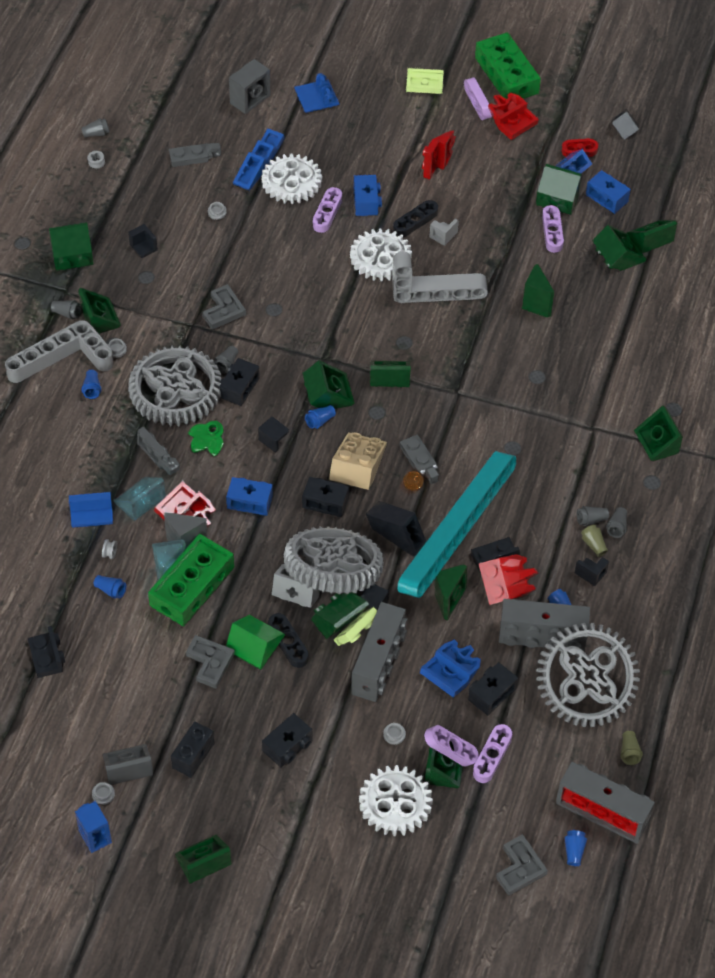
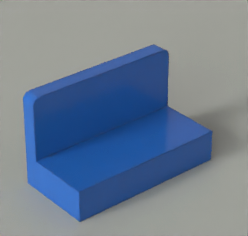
M110 492L69 495L72 527L113 524Z

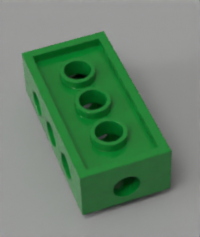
M508 32L476 42L475 59L502 97L507 99L508 94L513 93L524 99L539 94L541 78Z
M199 534L148 592L149 605L184 627L235 568L234 554Z

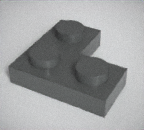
M228 284L211 291V297L217 306L202 312L203 318L212 330L246 315V309Z
M197 635L194 636L186 651V657L203 663L196 676L197 682L217 689L235 655L234 649Z
M523 834L503 845V850L513 865L497 873L496 879L508 896L547 875L548 870Z

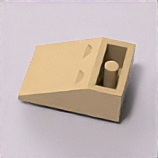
M348 432L332 458L329 480L369 490L374 481L387 442L381 441L379 438H369L359 433Z

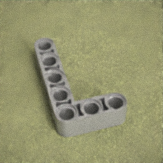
M398 252L393 257L392 286L394 300L398 303L483 299L488 294L486 277L483 274L412 276L410 254Z
M84 320L77 321L8 358L5 362L7 378L13 383L21 382L80 349L99 371H109L113 367L112 350L90 323Z

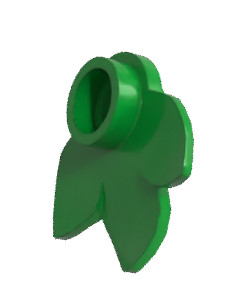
M210 421L207 424L193 426L188 432L190 436L194 437L191 442L192 452L196 453L208 448L212 456H217L224 445L222 439L224 428L222 424L218 421ZM212 428H216L214 432H210Z

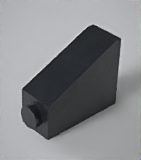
M378 501L366 513L371 528L411 556L415 557L427 542L414 512Z

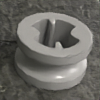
M93 151L89 153L88 161L90 167L97 169L104 166L105 159L102 152Z
M106 539L102 548V557L106 558L109 556L113 560L117 551V541L110 542Z

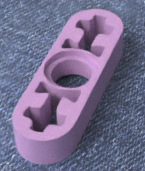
M474 77L465 79V91L480 119L491 118L492 115L488 108L489 103Z
M333 187L325 192L313 217V229L316 232L323 233L329 230L342 202V191ZM324 208H331L332 211H331V212H324L323 209H324Z
M549 205L543 209L542 214L545 243L548 251L557 253L562 250L564 242L559 209L556 206ZM556 227L558 230L550 231L548 228ZM553 238H556V244L552 242Z
M501 724L494 727L474 765L473 776L480 783H487L492 779L511 743L512 730L507 725ZM505 733V737H503L500 741V744H498V735ZM494 749L498 751L499 755L496 758H491L486 752ZM486 762L488 764L487 772L480 774V770H483Z
M439 725L428 728L425 731L426 743L433 749L465 767L476 763L479 755L477 749L472 744ZM450 741L453 743L454 751L450 748Z

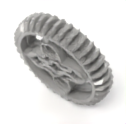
M172 345L170 349H167L164 346L161 351L156 349L155 353L149 352V357L143 355L142 361L138 360L137 366H134L130 374L128 386L130 399L133 406H136L137 412H141L142 417L146 416L148 421L153 419L155 424L161 421L162 425L169 423L171 427L173 423H177L178 426L181 423L187 425L188 421L195 423L196 418L202 420L203 415L208 416L209 411H213L214 406L217 405L221 397V373L213 359L210 360L208 355L204 356L202 351L197 353L196 348L190 350L188 346L183 349L181 345L178 348H174ZM168 363H174L171 369L161 366ZM196 367L209 377V391L205 390L200 380L194 378ZM142 381H146L150 390L156 393L155 405L142 395ZM180 402L191 405L189 407L176 409Z
M319 526L318 529L312 527L311 530L305 529L304 532L300 531L298 534L293 535V538L289 539L285 547L283 557L286 571L289 572V576L294 577L295 581H299L301 585L305 584L307 588H314V591L321 590L323 593L326 591L331 594L334 592L339 595L341 593L349 594V592L356 593L357 590L363 591L364 588H370V585H374L381 576L384 563L380 548L377 547V544L372 543L371 539H367L365 535L360 536L359 532L354 533L352 530L347 531L344 528L337 529V527L330 528L328 526L327 528ZM298 555L304 556L305 562ZM363 559H364L369 565L364 564V563H363Z
M582 623L580 626L581 630H579L577 624L572 626L573 632H571L569 627L564 628L565 636L561 631L557 632L559 640L555 637L550 638L554 645L545 644V648L549 650L548 653L541 651L540 654L546 657V659L538 660V663L544 666L543 668H537L536 672H543V677H536V680H543L544 685H539L538 689L545 688L546 692L540 696L541 698L549 697V700L545 702L546 706L554 704L550 710L551 712H555L557 709L560 710L557 714L558 718L566 714L565 722H569L573 717V725H577L579 720H581V726L586 727L587 720H589L590 727H595V720H597L601 726L604 725L603 718L608 723L612 722L611 714L614 718H619L617 710L625 713L626 709L622 705L630 706L631 702L627 698L634 699L636 697L635 694L631 693V690H638V686L633 685V682L640 681V678L634 677V673H639L640 670L633 669V665L638 664V660L631 661L630 657L635 656V652L627 653L631 645L628 644L623 647L622 644L625 642V638L617 641L618 632L610 636L611 628H607L605 632H602L603 625H598L597 630H595V624L590 623L589 630H587L586 623ZM589 636L602 639L611 644V647H597L587 655L579 647H565L564 644L578 637ZM557 651L561 652L559 657L560 665L569 674L560 685V699L554 693L550 681V668ZM616 651L620 654L626 671L625 685L618 699H616V685L607 676L616 665ZM601 653L606 654L608 657V663L605 666L601 665L598 660ZM568 654L576 655V663L568 662L570 660ZM592 661L593 665H587L585 662ZM584 670H591L592 673L590 674V676L592 677V679L584 678L586 675ZM571 684H574L578 690L574 697L570 696L567 691ZM583 684H584V685H588V684H589V685L591 686V688H586V689H584ZM600 686L607 687V695H600ZM589 694L598 703H611L612 705L603 711L588 714L565 706V702L571 704L578 703Z

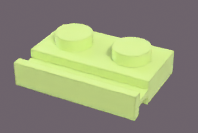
M408 68L406 92L442 94L444 70Z
M372 607L362 612L334 639L336 644L340 646L349 641L351 643L355 642L361 636L359 632L363 628L368 629L371 627L377 610Z

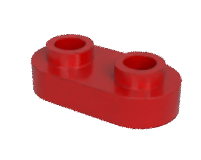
M590 138L566 140L562 144L561 152L567 157L570 153L583 149L588 157H592L598 152V143Z

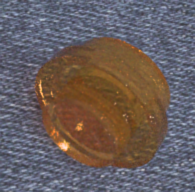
M416 471L408 472L403 478V485L408 490L416 491L423 486V477Z

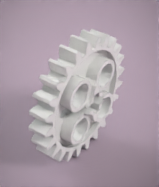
M283 154V159L276 157V162L270 160V165L266 164L265 170L262 171V183L265 193H270V198L276 196L277 202L280 199H283L284 204L287 200H290L291 204L294 203V200H297L298 203H301V199L308 201V196L313 198L314 193H318V188H321V169H318V164L313 165V160L307 161V156L301 159L300 154L297 157H293V154H290V157L287 158Z
M381 228L377 233L374 229H372L371 234L365 231L364 237L359 235L358 240H354V245H351V264L354 265V270L359 269L360 275L365 273V278L373 276V281L377 277L380 278V281H383V278L386 277L390 280L393 275L394 255L398 252H407L412 258L411 245H408L407 239L403 240V235L397 237L396 231L392 234L389 233V229L386 232H382Z
M398 765L395 766L394 771H391L389 766H386V772L384 773L381 769H378V776L371 773L370 781L364 780V787L360 789L359 803H361L360 811H364L363 819L369 818V826L376 824L375 831L384 828V835L389 830H392L393 836H396L397 831H401L404 836L406 829H409L412 833L414 832V825L421 828L422 821H427V814H431L430 806L433 801L430 798L432 791L427 790L428 782L422 783V775L416 778L415 770L410 774L407 773L406 766L402 771H399ZM381 788H388L389 791L383 792V791H381L380 789H381ZM410 789L412 792L406 793L402 790ZM381 808H386V809H388L389 811H388V812H381V811H379V810H380ZM409 809L412 812L404 813L402 810Z

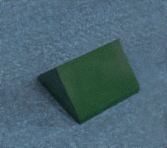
M658 220L631 230L627 234L640 251L645 253L674 242L677 220Z
M536 264L525 283L522 309L548 318L551 317L554 290L539 264Z
M83 288L78 290L84 317L98 334L117 329L121 326L109 297Z
M370 360V387H410V361Z
M661 406L634 429L651 461L654 462L679 454L683 436L666 406Z
M464 564L441 570L435 578V597L443 618L447 621L467 589V566Z
M450 741V748L454 751L453 743ZM430 747L425 782H428L430 785L459 788L463 766Z
M213 835L175 853L190 884L232 865L230 848L217 835Z

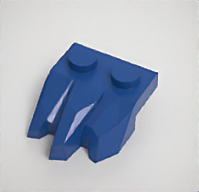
M456 640L442 645L436 650L435 656L423 665L420 670V674L453 698L470 683L480 668L481 660L480 658H471L474 652L471 645L461 649L457 647L458 643Z

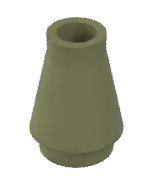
M596 525L588 526L581 532L582 540L595 552L597 557H601L608 552L601 530Z
M625 731L622 734L623 740L620 757L627 765L638 764L643 753L636 739L635 732Z

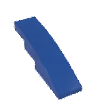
M267 128L262 140H258L252 153L249 152L233 184L250 191L262 176L265 165H269L270 160L277 153L285 139L284 134Z

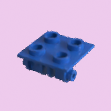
M322 73L317 74L316 82L294 87L305 113L339 105L329 80Z

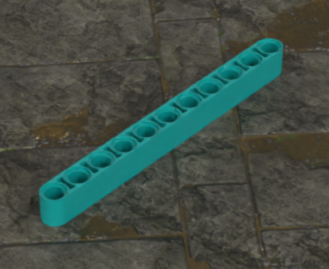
M498 451L492 454L401 575L398 581L399 593L418 598L425 593L513 473L516 466L515 455Z

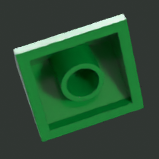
M247 615L232 623L226 647L234 649L235 656L261 670L285 634L257 618Z

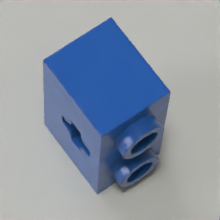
M580 149L570 153L555 166L581 174L592 163L584 150Z
M601 170L587 182L586 195L615 214L629 202L631 189Z
M354 175L356 216L378 215V208L382 207L381 196H378L381 192L380 182H377L376 175Z
M232 477L226 496L227 509L267 516L273 497L272 484L264 481L257 482L245 478Z
M96 801L86 803L75 811L79 832L91 853L112 843L108 821Z

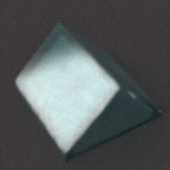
M144 477L113 501L135 521L166 497L164 480L158 477Z
M184 540L152 544L157 581L185 551L186 544Z

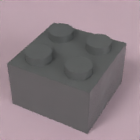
M253 59L236 73H233L229 77L230 104L244 114H247L271 96L270 69Z

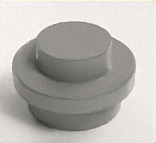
M213 202L209 206L208 215L210 218L218 220L226 216V207L221 202Z
M113 339L108 344L112 350L113 357H121L127 351L126 344L121 339Z
M391 723L386 726L383 735L388 743L396 745L404 741L406 732L400 724Z
M98 783L92 790V798L97 804L105 805L114 799V788L108 783Z

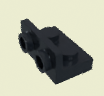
M510 537L471 549L470 554L480 572L479 563L516 554L520 555L519 547H514Z
M52 626L48 627L49 633L28 638L37 678L63 672L62 663H65L63 650L58 651L57 646L61 645L58 632L54 633Z

